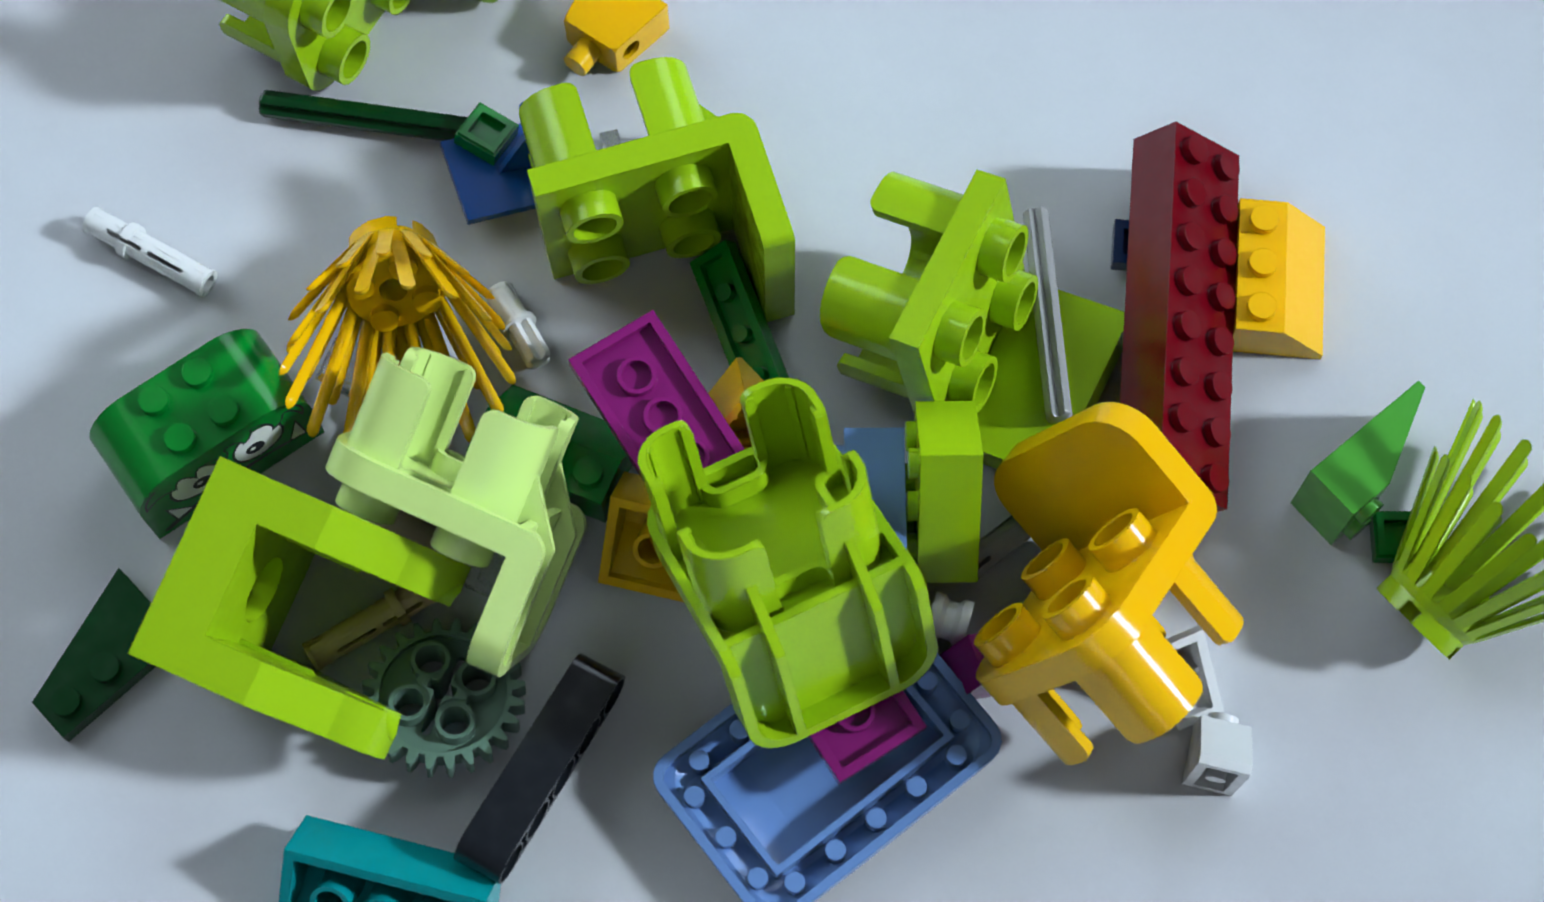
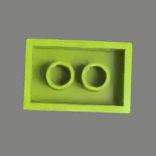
M915 401V420L905 421V450L908 451V463H905L907 551L917 564L925 583L978 582L984 455L976 401Z

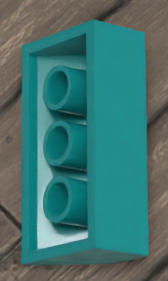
M306 815L284 848L279 902H499L501 884L454 860L453 852Z

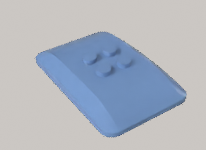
M937 653L928 671L918 681L903 690L927 726L926 729L839 785L808 737L784 747L765 748L758 746L749 738L732 704L663 755L655 765L653 781L658 794L742 902H816L992 762L999 753L1002 738L1001 732L994 720L972 694L966 695L962 682Z

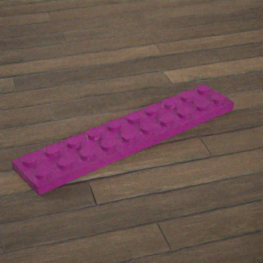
M654 310L568 359L573 373L642 480L643 477L638 464L641 446L652 433L675 421H685L693 432L703 468L744 450V447ZM902 690L808 736V738L839 785L924 731L927 726Z

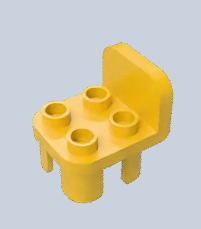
M1102 402L1019 442L997 468L994 475V487L999 500L1042 551L1027 564L1021 574V579L1031 589L1023 603H1014L1001 610L981 628L974 639V645L984 655L976 671L978 682L999 705L1013 704L1066 765L1085 762L1093 750V744L1080 730L1082 728L1080 719L1056 693L1055 688L1076 681L1128 741L1136 744L1153 740L1169 731L1191 711L1203 691L1200 678L1165 638V629L1153 616L1169 590L1217 645L1233 642L1244 623L1242 615L1194 560L1193 556L1194 551L1217 515V505L1213 494L1146 415L1125 404Z

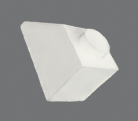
M1210 712L1208 716L1201 715L1192 727L1182 784L1232 796L1251 776L1253 766L1252 727L1238 724L1239 719L1227 713Z

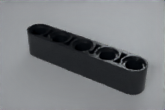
M578 654L463 833L456 847L454 860L498 884H502L507 879L613 708L625 683L624 675L583 654Z

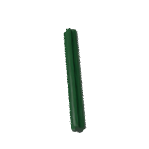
M273 90L263 91L259 98V113L263 117L437 141L454 139L455 133L468 118Z

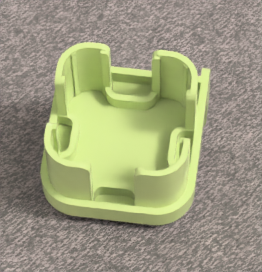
M410 347L405 352L400 366L399 360L395 359L394 355L387 352L382 353L353 428L350 432L337 436L325 467L330 475L342 482L335 502L345 511L378 524L393 525L399 511L402 510L436 525L437 527L430 545L441 554L467 565L485 568L490 565L495 552L505 556L467 654L468 664L494 676L501 677L526 657L537 643L554 609L586 531L587 522L583 511L575 504L570 503L561 462L579 417L565 407L538 395L528 397L523 401L517 418L499 410L485 412L480 418L467 453L464 456L448 447L476 381L474 368L445 354L421 347Z

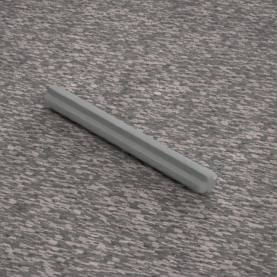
M1028 208L1023 213L1024 225L1028 228L1027 257L1029 273L1038 277V291L1033 310L1046 420L1051 424H1057L1073 416L1050 220L1046 208Z

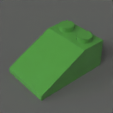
M1419 380L1309 472L1290 502L1330 545L1343 535L1352 540L1371 523V517L1384 506L1379 498L1391 482L1426 388Z

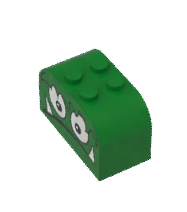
M237 329L208 341L114 401L97 417L90 429L89 438L142 519L159 539L191 519L220 456L261 474L324 433L321 426L317 436L310 437L308 435L307 424L313 409L302 393L293 408H286L285 399L293 381L287 373L279 376L281 364L256 330Z

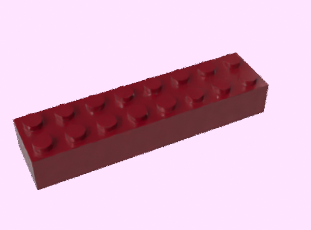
M1175 121L1133 139L1120 403L1137 409L1157 426L1209 488L1215 498L1217 512L1228 509L1234 305L1236 300L1238 186L1240 173L1239 155Z

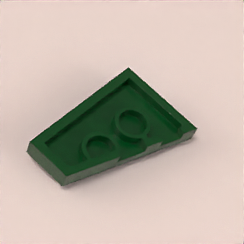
M120 568L113 575L32 701L41 714L68 742L156 667L128 654L151 602Z

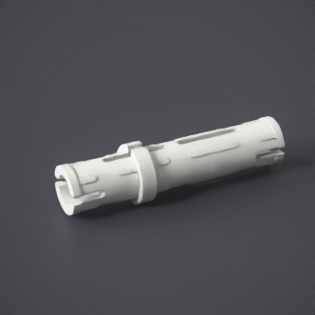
M97 206L92 208L84 219L82 225L83 232L114 247L116 254L126 260L134 258L163 276L194 291L200 297H205L213 289L217 281V271L207 268L178 250L147 235L145 228L135 222L127 224Z

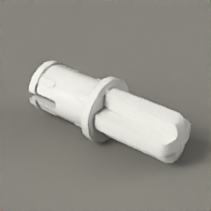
M502 281L493 285L488 290L495 299H485L505 324V330H501V333L506 339H511L528 368L535 370L540 366H545L550 361V350L535 326L536 316L525 309L511 282Z

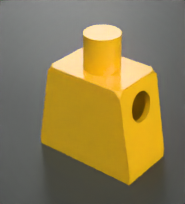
M574 0L564 19L567 41L573 46L564 57L565 64L580 76H585L597 61L614 72L622 71L670 28L668 5L661 0Z

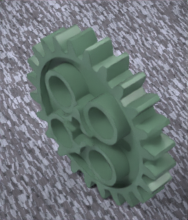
M436 618L432 624V632L427 633L418 623H415L413 625V638L408 639L403 634L397 632L395 633L397 643L395 650L384 645L379 647L384 663L370 661L368 663L369 674L374 679L362 680L363 694L397 712L406 704H418L422 707L414 715H401L397 734L388 752V758L391 763L398 761L405 755L406 768L409 773H412L420 762L425 764L428 778L433 777L438 765H445L449 778H454L456 764L463 763L466 769L473 773L475 772L474 758L480 756L491 764L494 762L491 748L493 745L505 750L509 748L508 737L504 731L518 733L520 730L519 720L514 716L525 714L526 711L525 701L519 698L526 695L525 681L517 680L522 676L520 662L501 677L494 676L468 664L467 654L478 625L477 623L467 633L461 631L460 619L457 618L453 621L450 630H443L441 622ZM460 660L465 661L458 669L456 675L454 674L453 676V669L456 663ZM436 661L443 664L442 668L436 672L428 673L420 670L422 665L427 662ZM475 679H483L490 683L486 688L478 691L465 687L470 681ZM450 683L452 689V696L446 695ZM435 698L442 699L439 704L438 711L436 708ZM435 717V724L430 734H422V732L427 729V727L430 725L431 721H433ZM458 721L468 725V728L460 734L454 735L444 731L445 727L452 722Z

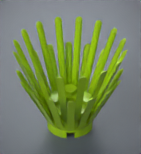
M1474 399L1468 408L1448 456L1444 454L1439 461L1437 448L1433 447L1393 562L1391 574L1376 588L1395 609L1399 610L1448 659H1451L1464 645L1485 641L1544 622V613L1537 615L1544 612V595L1502 612L1544 590V570L1489 598L1544 559V539L1537 543L1536 536L1531 533L1522 535L1507 547L1544 512V483L1497 528L1502 522L1503 506L1500 501L1528 466L1527 457L1532 451V444L1529 440L1523 439L1517 444L1452 532L1473 497L1474 484L1501 440L1500 429L1502 419L1497 414L1491 418L1445 500L1483 420L1482 403L1480 400L1476 403Z

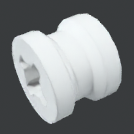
M937 591L931 609L936 638L948 640L953 646L966 637L975 602L970 600H964L960 603L950 600L947 594Z

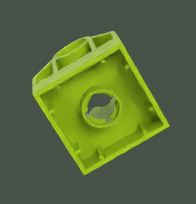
M220 456L128 654L242 706L320 735L358 752L385 759L397 734L401 718L399 712L271 649L315 554L357 573L362 571L368 572L448 607L452 605L455 598L461 592L472 567Z

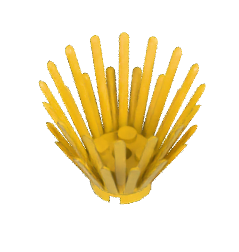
M384 216L365 222L350 235L349 247L305 289L309 292L289 315L288 320L298 318L325 289L287 343L286 351L288 354L280 366L279 376L285 375L291 369L330 308L286 396V408L291 409L296 405L346 309L307 424V433L310 437H315L319 433L328 404L335 405L339 400L359 331L360 336L343 433L350 432L353 428L380 360L381 351L382 353L387 352L394 355L395 359L399 360V366L405 352L410 347L422 348L421 342L425 349L450 356L437 318L457 358L474 368L476 381L473 387L481 390L491 410L503 412L502 402L445 298L446 296L504 379L509 384L515 385L516 378L513 371L480 322L503 349L512 351L510 343L499 331V329L505 330V324L501 317L469 285L487 299H495L486 287L471 276L465 268L438 247L434 235L421 223L412 220V228L397 225V217ZM466 403L459 424L464 438L470 443L476 428Z

